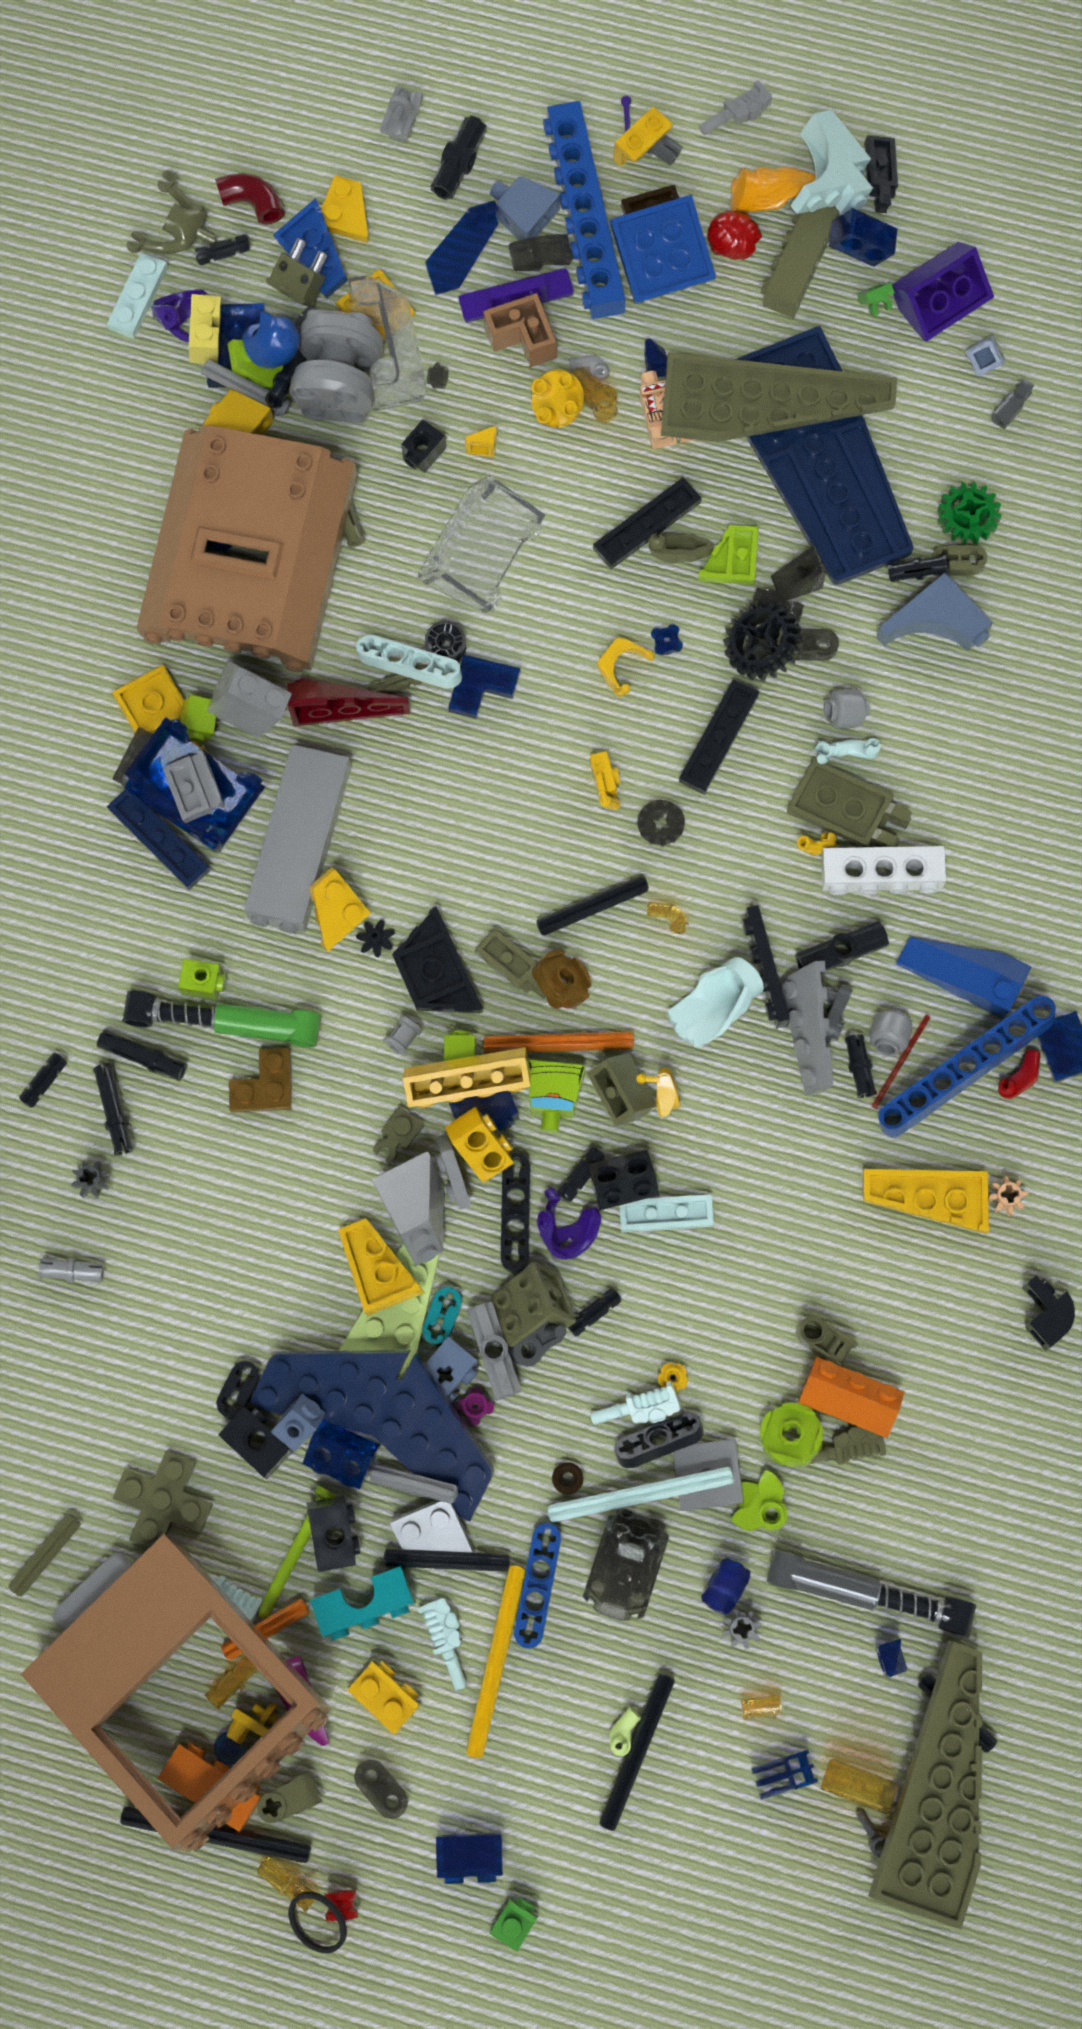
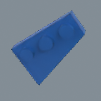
M315 198L275 232L273 236L288 254H290L297 238L304 240L306 244L298 260L310 267L318 251L324 252L327 255L320 270V273L326 276L320 292L327 299L346 283L348 278L319 203Z

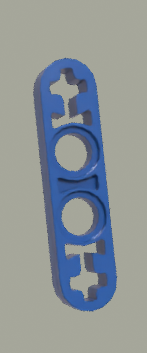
M543 1523L534 1530L514 1630L516 1642L526 1649H532L541 1643L545 1629L561 1543L559 1529L550 1523ZM545 1529H550L551 1535L556 1537L555 1542L549 1543L547 1553L554 1552L553 1559L544 1555L534 1556L535 1549L542 1550L543 1543L542 1540L538 1539V1534H544ZM539 1560L547 1562L550 1566V1573L544 1579H537L532 1574V1566ZM537 1592L543 1596L544 1605L540 1610L531 1611L527 1608L525 1600L530 1593ZM523 1612L530 1616H542L541 1623L534 1621L533 1631L538 1632L537 1639H531L530 1643H524V1637L519 1635L520 1630L526 1629L528 1619H521Z

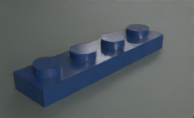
M129 787L106 806L188 890L211 871L209 866Z

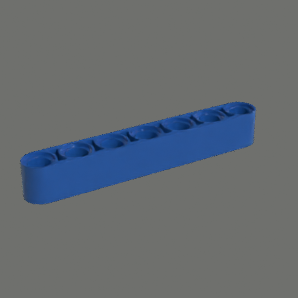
M1037 996L885 1104L879 1112V1124L882 1132L889 1137L902 1135L1048 1030L1055 1021L1056 1005L1053 1000L1046 996ZM1038 1008H1044L1049 1011L1050 1015L1046 1018H1038L1033 1012ZM1013 1026H1020L1025 1030V1033L1021 1036H1013L1009 1033V1029ZM988 1044H996L1000 1047V1051L995 1054H989L984 1050V1047ZM965 1061H970L976 1067L973 1071L964 1072L959 1068V1065ZM946 1079L951 1083V1086L945 1090H940L934 1084L937 1080ZM914 1097H922L926 1100V1104L920 1108H915L910 1105V1101ZM898 1115L901 1118L899 1124L890 1126L885 1123L887 1116Z

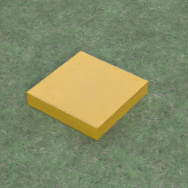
M164 665L112 692L140 743L180 722L183 702L185 700Z

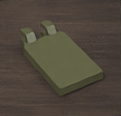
M813 759L787 808V813L823 830L834 833L836 836L860 847H874L875 845L877 847H897L899 837L883 829L888 820L894 825L907 829L912 815L911 811L897 805L893 801V794L827 764H819L816 759Z

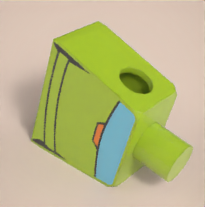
M528 1060L531 1072V1087H528L530 1114L542 1115L540 1131L559 1133L560 1117L573 1118L585 1077V1065Z

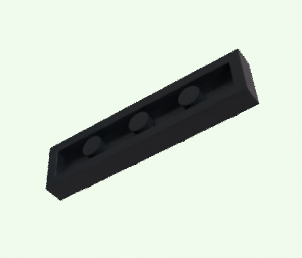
M683 477L595 542L593 550L612 570L647 544L651 535L655 533L659 535L698 506L702 498Z
M733 679L680 775L679 783L703 795L706 794L756 703L760 692Z
M758 905L746 908L745 918H742L741 921L745 936L750 935L753 944V946L749 947L753 964H758L760 977L764 986L763 992H766L769 1003L765 1004L766 1015L769 1021L774 1020L776 1029L787 1027L790 1018Z

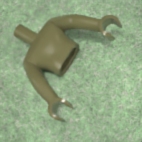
M166 170L163 171L162 177L170 183L166 184L163 181H158V188L161 192H168L180 205L174 203L162 230L171 234L174 240L167 242L150 241L144 239L140 232L134 231L131 233V237L137 240L139 244H133L128 241L126 246L132 253L146 250L159 254H171L187 251L196 238L209 245L213 244L217 236L202 228L206 216L205 210L174 185V174Z

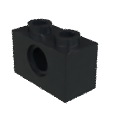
M243 1407L218 1435L263 1478L268 1480L293 1451L271 1433L265 1426L268 1419L256 1408L250 1412L247 1408ZM256 1433H263L266 1437L265 1445L260 1449H252L250 1446V1439Z
M344 1496L307 1502L318 1572L356 1565L355 1555L361 1553L358 1536H351L350 1524L355 1523L353 1505H346ZM340 1527L343 1533L338 1539L332 1540L326 1537L328 1529Z

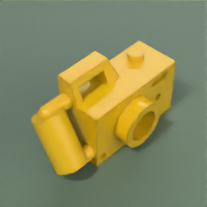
M607 751L590 755L589 763L601 806L611 810L619 809L620 801L616 798V785H620L617 767L611 768Z

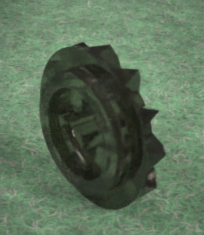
M655 800L646 804L641 809L638 815L637 827L641 837L648 841L650 845L655 844L664 847L671 843L674 844L683 834L685 818L683 812L676 804L667 800ZM667 814L666 825L669 827H663L656 833V823L653 821H660Z

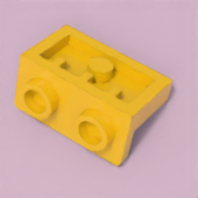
M653 106L614 143L613 160L620 167L628 160L637 162L672 129V122Z
M371 1661L347 1691L395 1735L421 1706L416 1701L420 1695L407 1683L401 1687L393 1679L396 1673L384 1661H381L379 1664Z

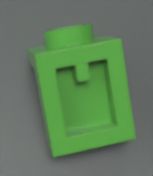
M518 1897L517 1901L510 1898L489 1934L518 1952L538 1918V1915L533 1913L536 1907L521 1897Z

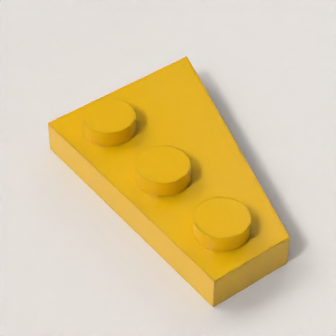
M367 1218L338 1229L363 1311L367 1316L425 1293Z

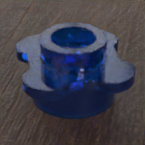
M671 624L668 628H654L651 631V638L655 640L654 651L656 654L669 655L682 650L683 643L678 637V626ZM669 638L670 641L665 642L664 639Z

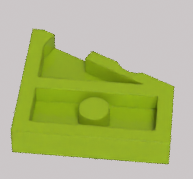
M729 525L722 536V540L712 551L710 559L704 568L700 570L698 581L754 585L759 527Z

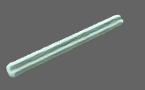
M724 1467L552 1504L548 1506V1516L551 1522H558L730 1485L734 1483L733 1472L730 1467Z

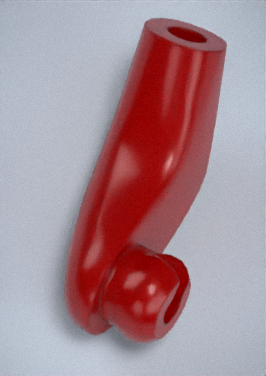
M1026 1050L1020 1069L999 1082L998 1092L1001 1097L1013 1099L1037 1082L1041 1057L1039 1051Z

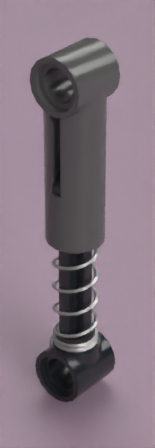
M776 1550L773 1552L766 1581L776 1586L800 1590L868 1610H873L878 1605L885 1607L886 1611L893 1609L900 1611V1614H903V1612L912 1614L915 1619L917 1616L927 1618L929 1623L934 1622V1624H937L940 1630L970 1637L977 1606L974 1603L951 1597H945L944 1600L936 1599L935 1601L931 1600L929 1596H916L915 1592L909 1594L902 1592L900 1588L896 1590L890 1589L886 1584L881 1586L880 1579L809 1561L802 1557Z

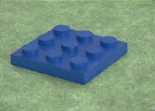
M692 194L616 217L609 221L634 305L716 279Z

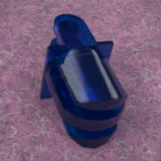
M808 1749L751 1768L752 1774L768 1771L782 1765L784 1771L755 1780L756 1787L768 1785L786 1778L788 1780V1784L759 1793L760 1800L819 1782L818 1778L813 1776L811 1769L814 1768V1765L809 1763L807 1754H809ZM798 1758L800 1767L791 1770L788 1760ZM802 1772L805 1781L796 1784L793 1774Z

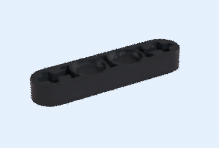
M511 1153L513 1162L514 1160H519L520 1165L525 1166V1169L519 1171V1182L526 1181V1184L512 1183L506 1185L507 1180L513 1182V1171L507 1168L502 1171L501 1263L507 1272L517 1274L526 1269L529 1262L530 1163L523 1154ZM520 1190L525 1195L524 1202L519 1206H512L507 1201L509 1192ZM513 1220L522 1222L524 1225L523 1233L517 1237L509 1235L506 1231L509 1222ZM506 1241L511 1243L525 1242L524 1246L518 1245L519 1257H524V1259L518 1262L517 1267H512L511 1262L506 1261V1257L512 1255V1245L505 1246Z

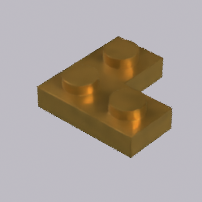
M289 1048L259 1049V1079L229 1080L230 1112L292 1110L291 1058Z

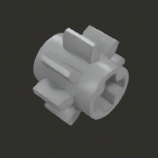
M737 1609L734 1613L736 1619L732 1621L729 1618H724L723 1621L729 1625V1630L723 1632L722 1636L730 1635L733 1638L731 1642L732 1648L738 1642H742L746 1650L749 1649V1639L760 1640L754 1632L755 1628L760 1627L762 1624H753L750 1620L753 1615L752 1611L747 1613L746 1617H741ZM738 1620H742L743 1625L749 1624L750 1631L746 1632L745 1639H742L740 1634H734L733 1628L738 1626Z

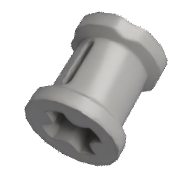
M401 1015L398 1019L399 1024L390 1036H385L383 1041L392 1050L405 1056L407 1053L406 1048L416 1035L419 1036L422 1033V1029L413 1021Z

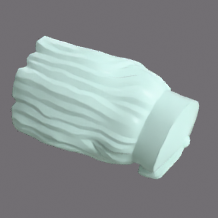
M734 957L723 963L722 967L705 972L700 976L696 988L686 998L680 1000L671 1009L667 1010L670 1022L675 1025L674 1030L682 1041L687 1040V1043L693 1044L694 1048H700L720 1037L738 1017L747 1011L751 1000L762 994L764 989L763 981L757 970L740 957Z

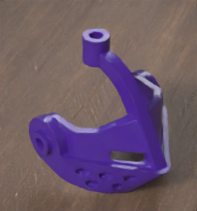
M202 289L181 291L154 300L150 303L153 319L161 323L165 330L170 331L175 337L189 343V333L181 330L179 326L191 316L192 294L208 295Z
M550 1187L544 1192L545 1197L548 1199L546 1210L541 1211L537 1217V1227L540 1231V1236L552 1258L565 1260L576 1258L584 1253L596 1239L601 1224L600 1212L595 1207L584 1209L575 1224L569 1227L556 1228L555 1207L561 1200V1196L554 1187ZM569 1238L572 1239L571 1243H569L563 1249H560L559 1246L561 1244H563Z

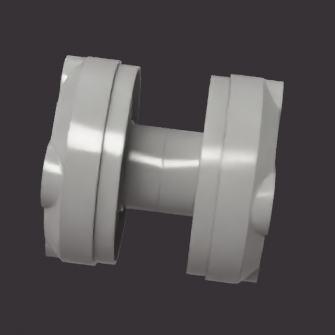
M310 310L307 312L306 319L301 326V345L299 347L303 356L309 361L303 362L295 368L294 374L291 377L289 394L297 406L302 409L301 413L307 418L362 423L366 420L367 413L372 408L374 397V384L364 372H368L378 365L384 344L383 337L372 324V319L365 314Z

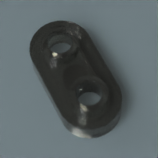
M801 629L802 631L798 634L803 638V642L797 644L801 649V653L793 654L792 657L795 660H830L837 654L839 638L829 629ZM826 644L829 648L821 650L819 645Z
M369 1759L360 1763L354 1774L357 1787L383 1817L388 1819L400 1817L406 1811L409 1803L406 1791L380 1761ZM368 1770L376 1771L377 1780L375 1782H368L365 1775ZM389 1795H395L398 1798V1805L395 1808L387 1805L386 1800Z

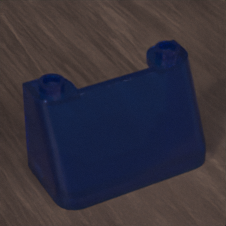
M165 717L124 773L122 786L137 799L206 847L221 853L264 791L265 786L261 784V778L253 772L247 771L246 774L243 772L237 774L191 742L189 735L186 733L188 728L177 719L171 721ZM202 750L207 757L225 806L215 808L213 812L185 823L181 818L162 767L187 756H194L198 754V751Z

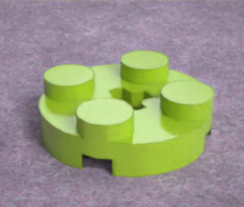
M795 1402L784 1403L782 1407L770 1410L762 1420L760 1440L766 1456L780 1465L789 1467L807 1466L818 1455L823 1445L824 1433L822 1424L816 1417V1413L808 1406ZM791 1428H796L797 1435L800 1437L799 1439L788 1441L783 1433L784 1431L789 1432Z

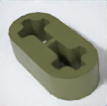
M976 545L939 546L932 554V557L948 555L950 572L946 573L948 576L977 575L983 571L987 562L986 551ZM970 555H975V559L978 560L977 565H972V562L969 560Z

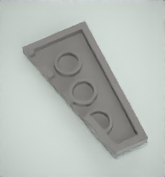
M814 961L780 980L790 1018L789 1025L794 1041V1050L797 1055L801 1081L806 1096H816L833 1087L831 1047L827 1046L825 1042V1037L829 1031V1018H824L823 1000H827V987H822L821 972H826L825 961Z

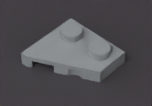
M444 1135L435 1138L441 1154L435 1156L441 1174L447 1172L450 1183L445 1184L450 1202L457 1201L459 1209L471 1206L448 1136Z

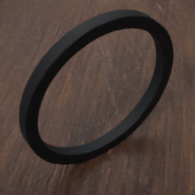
M307 1891L298 1894L291 1901L288 1910L289 1922L294 1933L303 1944L316 1952L326 1954L337 1951L344 1944L347 1937L346 1922L341 1911L330 1899L320 1893ZM305 1898L315 1899L326 1905L333 1912L340 1926V1939L336 1945L321 1946L312 1942L304 1935L295 1917V1907L299 1900Z

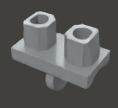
M396 86L381 124L380 133L389 135L390 140L401 143L405 142L410 134L423 99V94L420 92H409Z

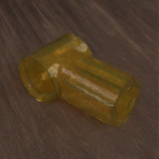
M583 367L576 368L572 374L578 378L584 392L583 403L593 410L595 418L599 421L608 422L613 420L618 414L616 390L609 385H603ZM604 401L610 402V404L605 406L600 405Z

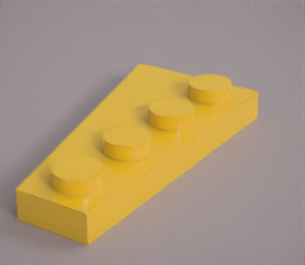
M863 1170V1202L984 1234L989 1233L988 1171Z

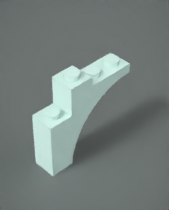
M832 110L814 113L800 133V136L805 141L812 155L815 166V181L803 186L791 207L796 214L808 211L814 212L820 208L833 206L840 213L852 210L858 211L866 204L867 196L873 189L863 176L865 167L871 158Z

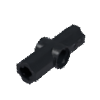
M472 115L465 117L453 141L447 142L442 153L441 165L430 185L431 191L437 197L444 200L453 199L464 175H468L471 172L476 160V151L487 131V125L480 118Z
M880 921L849 933H839L829 941L796 953L797 966L800 970L814 961H825L826 971L837 966L844 967L855 959L888 947V936ZM845 945L850 953L848 955H840L835 951V946Z

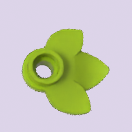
M765 1470L758 1485L751 1482H742L744 1503L738 1504L741 1509L732 1516V1522L746 1531H753L760 1527L766 1530L780 1529L787 1521L788 1512L786 1506L782 1503L784 1488L778 1477L772 1472ZM769 1508H774L778 1512V1517L774 1521H770L766 1517V1511Z

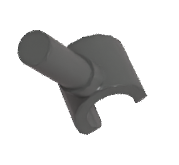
M862 1810L856 1816L869 1837V1849L875 1856L880 1857L875 1851V1845L879 1841H884L885 1844L886 1838L876 1832Z

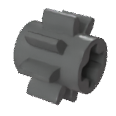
M84 1160L82 1162L83 1167L79 1171L72 1170L76 1175L77 1181L71 1183V1186L74 1189L82 1187L80 1191L82 1198L87 1197L88 1193H91L98 1199V1192L102 1189L109 1190V1187L105 1184V1178H108L110 1173L108 1171L99 1172L102 1166L99 1161H96L94 1166H89ZM93 1174L95 1176L93 1179L94 1184L89 1186L86 1183L89 1180L88 1175Z

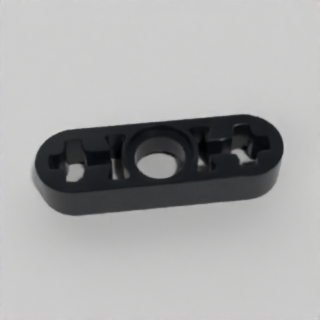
M686 1412L622 1437L614 1447L618 1463L624 1468H635L695 1444L703 1437V1426L698 1415ZM690 1426L692 1430L687 1431L685 1427ZM673 1431H675V1434H676L677 1437H674V1438H673V1436H672V1432H673ZM663 1435L667 1437V1440L661 1445H653L651 1443L652 1439L656 1436ZM643 1443H645V1444H646V1447H647V1449H645V1450L643 1449V1446L641 1445V1444H643ZM632 1449L634 1453L628 1455L626 1451Z

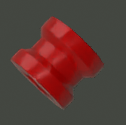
M356 1890L324 1893V1896L338 1907L345 1920L358 1918V1910L354 1908V1900L357 1897ZM328 1908L325 1914L326 1921H337L333 1912Z

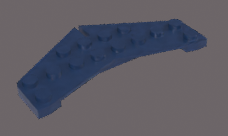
M411 1350L281 1351L270 1358L249 1403L265 1411L283 1414L303 1393L308 1399L316 1402L320 1409L326 1413L321 1421L322 1424L371 1434L413 1474L456 1485L458 1487V1497L452 1503L453 1508L458 1516L469 1522L471 1521L493 1478L494 1467L417 1353L413 1356L403 1378L399 1374Z

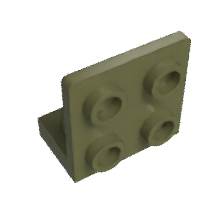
M533 1262L491 1295V1301L493 1302L505 1341L510 1347L517 1345L547 1321L564 1326L565 1328H569L576 1322L558 1271Z

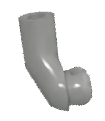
M596 355L569 359L571 373L585 371L599 381L605 380L609 376V366Z

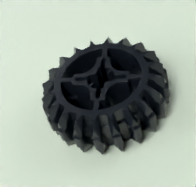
M760 601L758 608L754 604L749 603L748 612L739 609L741 617L738 620L731 618V623L734 625L733 628H725L726 634L730 636L723 640L724 645L728 647L724 652L730 658L729 664L733 668H737V672L740 675L744 676L747 674V677L752 680L758 676L760 680L765 681L768 673L772 678H777V670L779 669L787 673L785 665L788 662L795 664V659L792 655L801 653V649L797 644L802 643L803 638L798 634L802 630L801 626L796 623L797 618L792 613H789L785 606L779 608L775 602H771L768 606L765 601ZM782 628L783 637L780 646H778L777 639L780 635L779 631ZM746 636H748L749 642L745 647L747 651L744 653L743 645ZM755 637H758L761 640L765 638V640L768 641L771 645H768L765 642L761 644V642L758 641Z

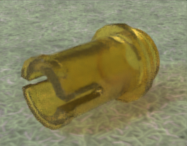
M770 1692V1696L741 1699L744 1720L773 1715L774 1719L776 1715L782 1714L780 1695H773V1692Z

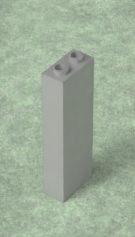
M294 744L291 745L244 909L247 918L250 919L252 924L261 927H267L268 924L280 926L279 929L290 934H296L297 931L306 932L314 903L311 899L309 887L322 875L352 768L349 757Z

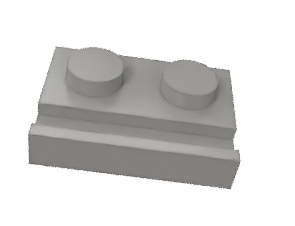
M202 750L198 751V754L194 756H187L162 767L181 818L185 823L213 812L215 808L225 806L207 757Z

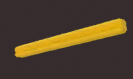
M510 1565L467 1745L466 1754L470 1757L482 1758L526 1573L525 1568Z

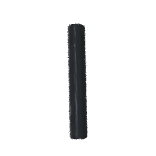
M638 876L536 921L537 928L543 936L647 892L649 890L648 883L644 876Z
M386 1549L384 1552V1565L391 1567L507 1572L510 1567V1557L507 1554Z

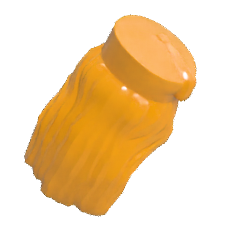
M760 167L754 171L741 168L738 176L732 180L730 209L731 211L744 213L780 209L789 199L797 197L804 185L815 181V174L793 167H780L777 169Z

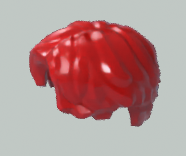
M725 211L715 216L710 223L707 233L710 250L714 255H722L731 260H745L749 258L756 250L755 244L762 238V232L758 224L755 223L750 215L737 211Z

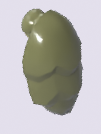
M657 533L650 536L648 547L651 554L657 559L674 564L679 561L693 562L711 555L714 544L694 534L664 533L657 536Z

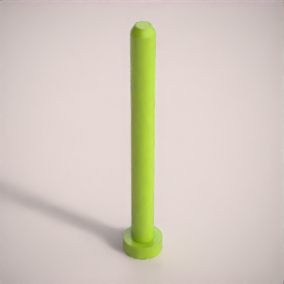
M317 1485L314 1493L318 1494L315 1501L337 1496ZM308 1514L257 1611V1615L264 1619L270 1615L311 1536Z

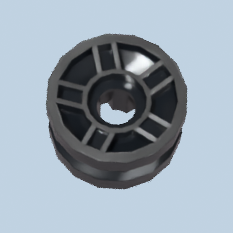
M440 621L433 624L425 635L426 651L454 659L460 663L466 654V639L462 628L450 621ZM445 641H449L450 646L448 648L441 647L445 644Z

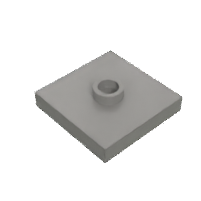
M736 1439L692 1444L673 1452L676 1478L724 1467H730L734 1477V1483L730 1485L679 1495L680 1511L744 1503Z

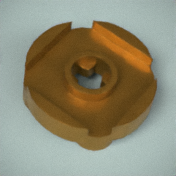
M552 950L543 956L532 970V976L547 997V1002L551 1007L555 1009H560L561 1007L572 1009L580 1006L589 998L588 988L591 987V978L585 966L577 958L574 957L571 960L563 956L566 952L562 950Z

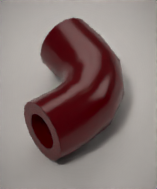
M238 173L215 179L223 206L237 202L249 203L254 208L258 222L265 225L276 223L283 218L284 209L280 198L272 185L261 177L247 173Z

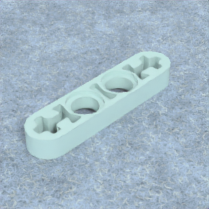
M375 635L363 636L356 643L358 658L366 665L447 689L454 688L462 680L460 664L454 659ZM393 654L403 655V658L399 661L392 662L388 660ZM425 661L429 663V666L425 669L418 670L414 668L419 662Z

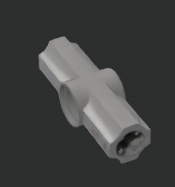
M493 1302L483 1303L468 1309L467 1313L495 1400L505 1399L522 1392ZM492 1343H497L503 1348L501 1356L495 1359L489 1358L485 1354L486 1348Z

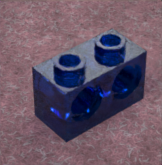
M851 208L832 221L829 247L875 267L895 254L898 229Z
M323 1419L312 1435L302 1464L310 1467L318 1474H325L339 1480L347 1487H354L360 1490L370 1474L380 1444ZM322 1448L327 1449L330 1453L325 1452ZM351 1461L356 1462L359 1466L354 1465Z

